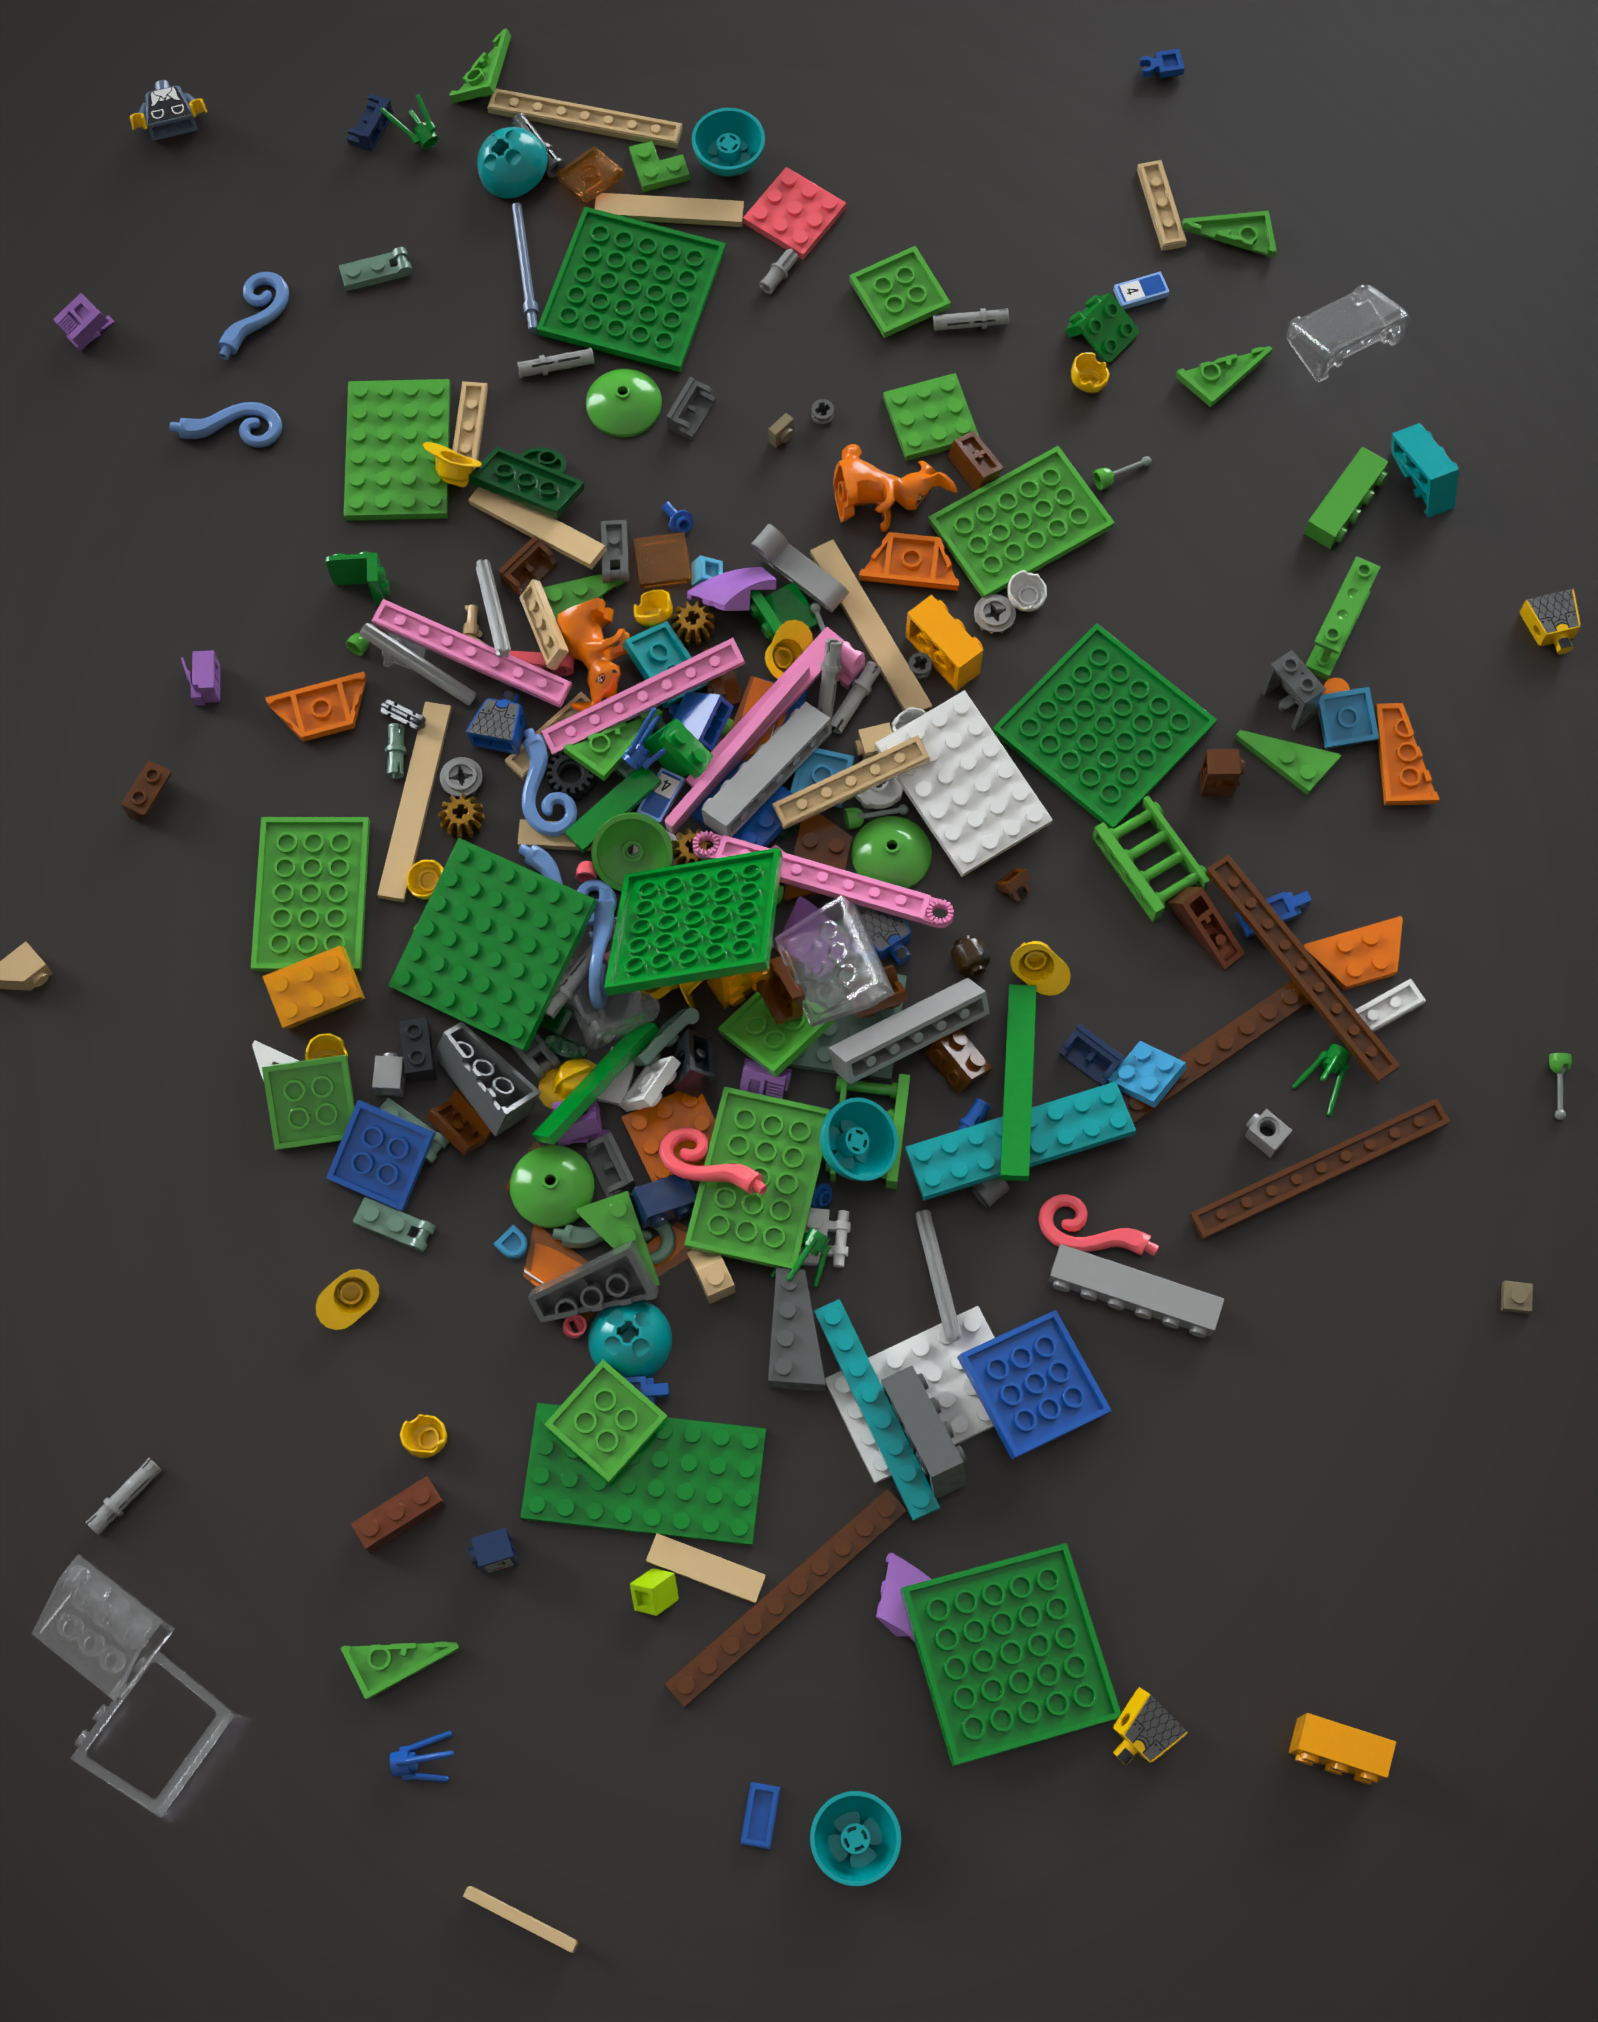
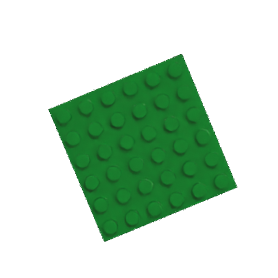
M584 206L538 324L537 334L681 372L723 259L726 243Z
M1096 623L992 728V731L1000 740L1101 823L1104 822L1108 829H1115L1216 725L1217 719Z
M458 838L388 986L527 1052L596 908L598 900Z
M780 847L625 874L604 986L607 995L624 994L769 970L783 858Z
M1067 1543L905 1586L900 1589L952 1767L1116 1720L1121 1715Z

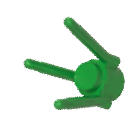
M419 94L416 95V99L426 123H422L415 112L410 110L409 114L417 125L414 129L415 134L386 109L380 108L381 113L410 137L415 145L420 144L423 149H429L438 142L439 137L435 132L436 127L431 121Z
M1332 1044L1327 1052H1321L1318 1059L1292 1085V1088L1296 1089L1321 1064L1325 1068L1320 1078L1322 1082L1327 1079L1330 1073L1339 1072L1327 1110V1116H1331L1344 1075L1349 1068L1346 1062L1350 1057V1053L1344 1047Z
M812 1227L808 1233L805 1232L801 1247L804 1251L787 1276V1281L793 1279L809 1253L817 1257L820 1252L821 1255L813 1281V1287H817L826 1257L832 1248L827 1245L831 1238ZM776 1268L770 1273L771 1278L776 1276Z

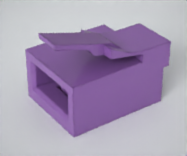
M82 293L53 319L67 334L66 337L80 351L94 339L101 336L100 332L115 323L109 315L105 317Z
M214 650L193 652L192 675L187 669L183 657H181L187 679L191 685V699L194 706L205 705L208 702H220V663Z
M745 1057L739 1090L783 1099L784 1090L787 1091L789 1088L792 1069L786 1068L775 1078L754 1060Z
M597 1100L557 1141L559 1146L579 1142L589 1143V1140H595L610 1132L609 1129L602 1130L600 1108ZM563 1101L552 1103V1111H554Z

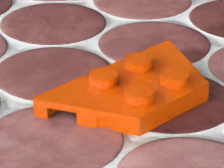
M888 532L882 541V545L875 550L869 563L859 573V580L956 591L959 589L958 578L956 579L953 573L952 564L949 557L945 554V547L940 537Z
M360 672L269 696L265 699L268 706L304 742L355 728L367 679L365 672Z
M1402 916L1310 942L1303 946L1320 964L1319 966L1326 974L1331 975L1343 990H1347L1396 975L1398 972L1403 918Z

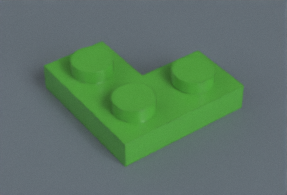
M653 141L629 147L630 156L643 192L690 180V174L683 155L659 160Z

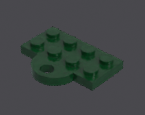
M497 446L481 462V467H476L469 474V483L555 519H558L584 491L583 481L566 475V460L563 455L556 450L544 447L531 448L517 455Z

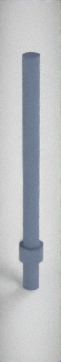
M516 202L512 204L525 300L523 311L527 317L529 332L536 333L538 327L537 315L539 314L538 303L534 299L522 205Z

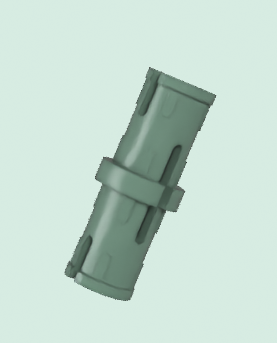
M399 723L388 725V746L385 747V754L388 756L386 775L391 778L393 773V779H399L404 776V756L407 751L404 746L405 726L401 724L400 729H398Z

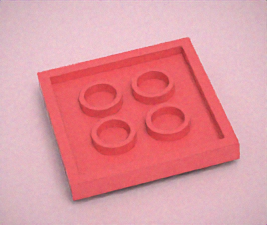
M785 167L743 217V224L784 249L794 250L798 257L804 260L846 210V202Z

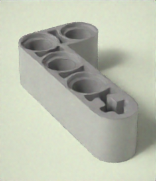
M767 524L751 543L757 554L768 565L790 582L796 584L799 589L832 613L849 594V591L839 581L790 545L785 536L771 524Z

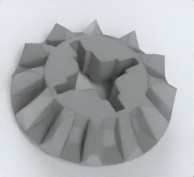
M992 594L981 598L977 602L974 609L975 622L978 623L981 630L985 629L991 634L994 632L1003 633L1007 628H1011L1016 617V610L1008 598ZM991 607L992 610L995 611V613H1001L999 614L998 622L994 619V617H989L991 613Z
M454 758L443 766L440 772V783L444 791L454 797L460 796L462 793L465 796L475 794L478 787L482 784V770L470 758ZM461 769L464 776L469 777L464 780L463 786H461L458 780H454L459 778Z

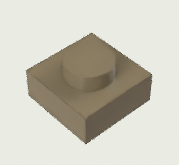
M785 413L768 428L769 443L775 448L782 442L786 443L789 441L794 433L793 418Z
M1503 1281L1501 1287V1311L1530 1314L1532 1312L1533 1284Z

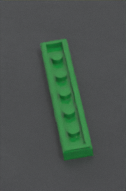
M638 1021L532 1134L538 1142L554 1145L658 1034L659 1029L655 1023Z

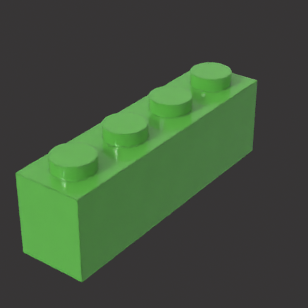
M1362 446L1309 519L1304 534L1329 549L1332 548L1336 541L1340 543L1348 531L1346 529L1349 523L1354 524L1360 516V507L1363 504L1367 506L1373 498L1375 486L1381 487L1386 480L1388 473L1385 470L1388 461Z

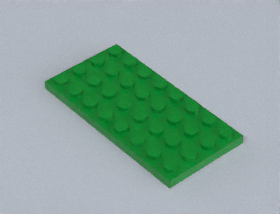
M537 1403L521 1520L652 1535L657 1533L669 1537L753 1546L766 1428L667 1418L609 1484L545 1427L544 1424L561 1405Z

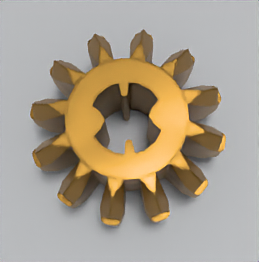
M698 601L694 606H690L688 602L685 603V608L677 606L676 614L671 616V623H673L671 628L680 641L685 640L687 646L694 641L700 646L701 639L709 641L710 633L715 631V625L713 624L715 622L714 615L710 613L708 606L700 608Z
M462 793L460 799L456 800L451 795V803L443 802V811H439V819L442 820L440 823L441 828L447 830L450 837L457 834L458 838L463 839L464 834H468L472 838L474 836L472 830L481 831L480 823L485 821V816L482 814L483 807L480 803L476 804V798L473 796L466 800L465 794Z
M689 827L686 829V835L678 832L676 834L677 840L671 841L673 859H676L675 866L704 861V859L697 857L695 854L689 853L691 848H693V838L696 837V834L692 833ZM700 828L697 829L696 834H699L702 830ZM702 841L699 847L704 851L705 849L708 851V849L711 850L714 844L710 843V841Z

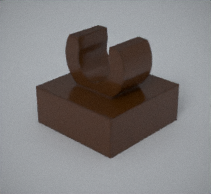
M1014 868L995 883L1000 893H1008L1013 901L1019 902L1021 900L1017 894V890L1020 887L1025 893L1032 892L1030 885L1026 883L1031 879L1026 869Z

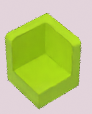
M652 1568L630 1583L635 1611L657 1616L679 1599L675 1573Z

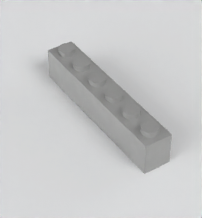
M807 702L799 709H795L791 713L789 720L783 726L777 727L772 737L765 744H761L757 748L755 755L748 762L742 763L737 773L730 780H726L722 784L720 791L704 803L702 807L704 824L721 836L732 837L832 733L831 718Z
M966 978L829 1047L833 1070L849 1084H852L990 1014L986 991L969 978Z
M1062 1244L1059 1246L1048 1280L1057 1290L1063 1292L1073 1290L1079 1292L1080 1296L1090 1301L1100 1299L1108 1302L1107 1305L1117 1310H1124L1126 1308L1135 1311L1134 1314L1140 1318L1151 1319L1153 1317L1162 1320V1324L1167 1327L1177 1329L1180 1326L1189 1329V1333L1201 1338H1205L1206 1335L1211 1337L1214 1333L1224 1302V1298Z

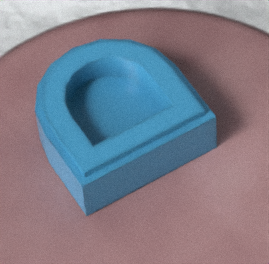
M514 1224L493 1244L505 1257L512 1260L520 1259L528 1250L527 1238Z

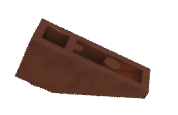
M1187 887L1168 902L1181 924L1222 969L1225 970L1245 954L1202 887Z

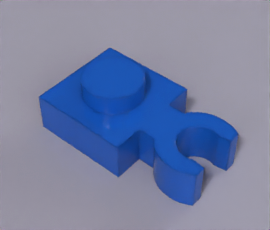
M1180 49L1159 51L1155 53V58L1143 56L1139 61L1140 67L1148 66V68H1143L1142 77L1145 78L1151 77L1154 73H1159L1160 78L1184 74L1185 68Z

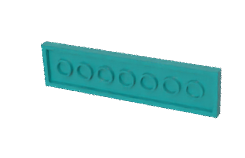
M1116 1081L1032 1107L1029 1168L1135 1135V1126ZM1003 1117L905 1147V1153L923 1201L1000 1177Z

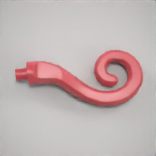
M683 1127L667 1133L660 1143V1159L666 1169L677 1177L701 1182H728L736 1185L748 1194L757 1192L763 1195L768 1188L762 1182L763 1176L760 1173L741 1164L695 1166L680 1161L673 1151L683 1141H692L697 1144L696 1148L692 1150L687 1148L681 1149L680 1157L687 1162H697L703 1159L708 1152L709 1142L706 1136L695 1128Z
M1060 1194L1053 1196L1042 1205L1039 1211L1040 1229L1044 1236L1057 1247L1062 1244L1083 1252L1122 1247L1140 1256L1143 1255L1144 1251L1155 1256L1159 1248L1158 1245L1150 1242L1151 1235L1130 1228L1114 1229L1087 1237H1072L1062 1233L1056 1228L1053 1221L1055 1212L1061 1207L1072 1208L1076 1214L1074 1219H1064L1061 1226L1064 1230L1076 1232L1084 1227L1087 1222L1088 1213L1086 1206L1080 1199L1072 1195Z

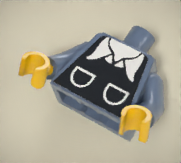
M159 80L155 83V91L147 92L145 95L146 102L141 105L139 112L130 115L132 130L136 128L147 129L148 126L151 138L155 141L197 131L198 128L194 117H197L202 112L207 113V109L203 99H195L189 93H183L180 86L170 87L168 81Z

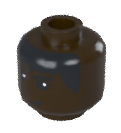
M972 935L963 936L956 940L950 953L958 972L961 975H970L973 978L984 974L985 968L991 961L982 939Z

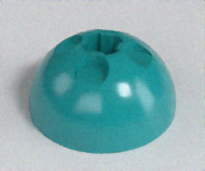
M721 108L713 110L697 122L692 132V146L697 159L708 171L719 176L733 177L749 171L759 161L764 150L765 133L761 123L752 114L741 109Z
M506 127L499 129L486 138L479 150L477 158L479 178L485 189L496 197L515 198L524 195L532 190L542 179L548 162L547 150L543 142L535 134L524 128Z
M865 1098L846 1099L832 1108L822 1123L819 1137L822 1155L832 1170L840 1176L854 1181H870L883 1176L892 1167L898 1151L897 1131L888 1113L877 1103Z
M645 1300L600 1310L593 1319L588 1333V1349L594 1364L597 1366L604 1360L623 1377L646 1376L649 1378L664 1366L672 1349L673 1337L667 1318L659 1308Z
M849 1791L832 1797L819 1809L811 1826L810 1845L816 1863L828 1877L844 1885L863 1886L881 1879L893 1867L900 1852L901 1830L894 1812L883 1800L867 1792Z

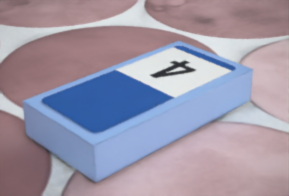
M1161 271L1116 284L1113 288L1115 296L1124 310L1169 297L1170 292Z
M661 767L657 777L661 779L662 784L645 798L637 809V813L647 815L660 824L663 823L685 784V778Z

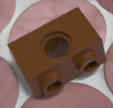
M1239 749L1206 750L1199 771L1201 796H1232L1234 794L1236 786H1240L1241 775H1244L1245 762L1244 759H1240Z

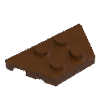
M818 813L801 821L793 855L846 871L852 836ZM787 884L784 903H791L793 899H797L800 896H808V898L819 896L820 893Z

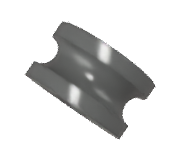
M826 399L815 401L811 408L812 420L821 426L830 424L834 418L833 404ZM824 409V412L827 411V415L822 416L819 410Z
M918 652L909 659V668L916 679H925L931 673L932 660L928 654ZM921 662V665L925 663V669L920 670V667L916 669V663Z

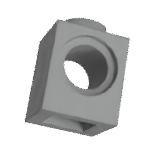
M384 1053L383 1056L375 1055L372 1088L376 1096L404 1097L406 1074L403 1057L396 1053Z
M1266 1109L1261 1115L1255 1113L1247 1122L1246 1126L1249 1129L1245 1137L1271 1158L1288 1139L1292 1129ZM1268 1127L1273 1135H1263L1260 1132V1128Z

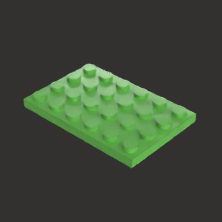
M449 379L348 381L344 491L345 521L448 518L449 483L439 477L436 471L435 456L425 450L422 445L424 442H432L449 448L451 391Z
M1059 446L1052 448L928 517L929 524L938 537L941 538L943 544L982 598L1007 588L1011 577L1019 571L1026 570L1028 573H1034L1111 530L1115 524Z
M261 817L251 955L252 972H274L337 946H342L346 949L354 972H362L370 834L369 817Z
M724 1087L704 1166L719 1164H741L747 1166L763 1176L762 1182L768 1188L763 1195L757 1192L748 1194L741 1188L728 1182L700 1181L684 1247L769 1267L792 1269L800 1256L823 1159L819 1141L820 1130L830 1109Z

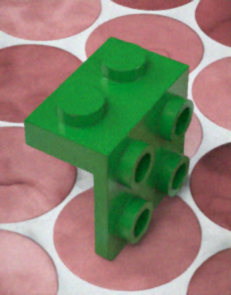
M1111 292L1099 297L1098 295L1091 297L1085 303L1087 307L1082 312L1078 311L1069 319L1070 324L1064 329L1070 338L1083 334L1103 362L1106 363L1111 362L1139 334V329Z
M368 551L350 555L337 553L325 558L326 566L334 585L368 583L376 606H380L382 600H386V595H390L389 579L386 580L385 567H382L377 553Z
M790 583L766 597H763L759 590L750 592L749 612L760 623L767 639L770 638L771 641L779 627L787 621H801L809 629L818 625L815 614L810 610L811 606L794 583Z
M677 718L648 737L643 744L652 755L665 748L668 752L657 760L668 771L683 778L688 774L694 779L702 775L713 757Z

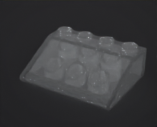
M842 895L774 938L785 965H789L793 971L795 983L797 985L800 984L804 990L806 999L803 1001V1010L812 1027L872 1008L894 994L858 908Z
M78 1554L59 1577L35 1625L32 1635L118 1703L175 1628L98 1567Z

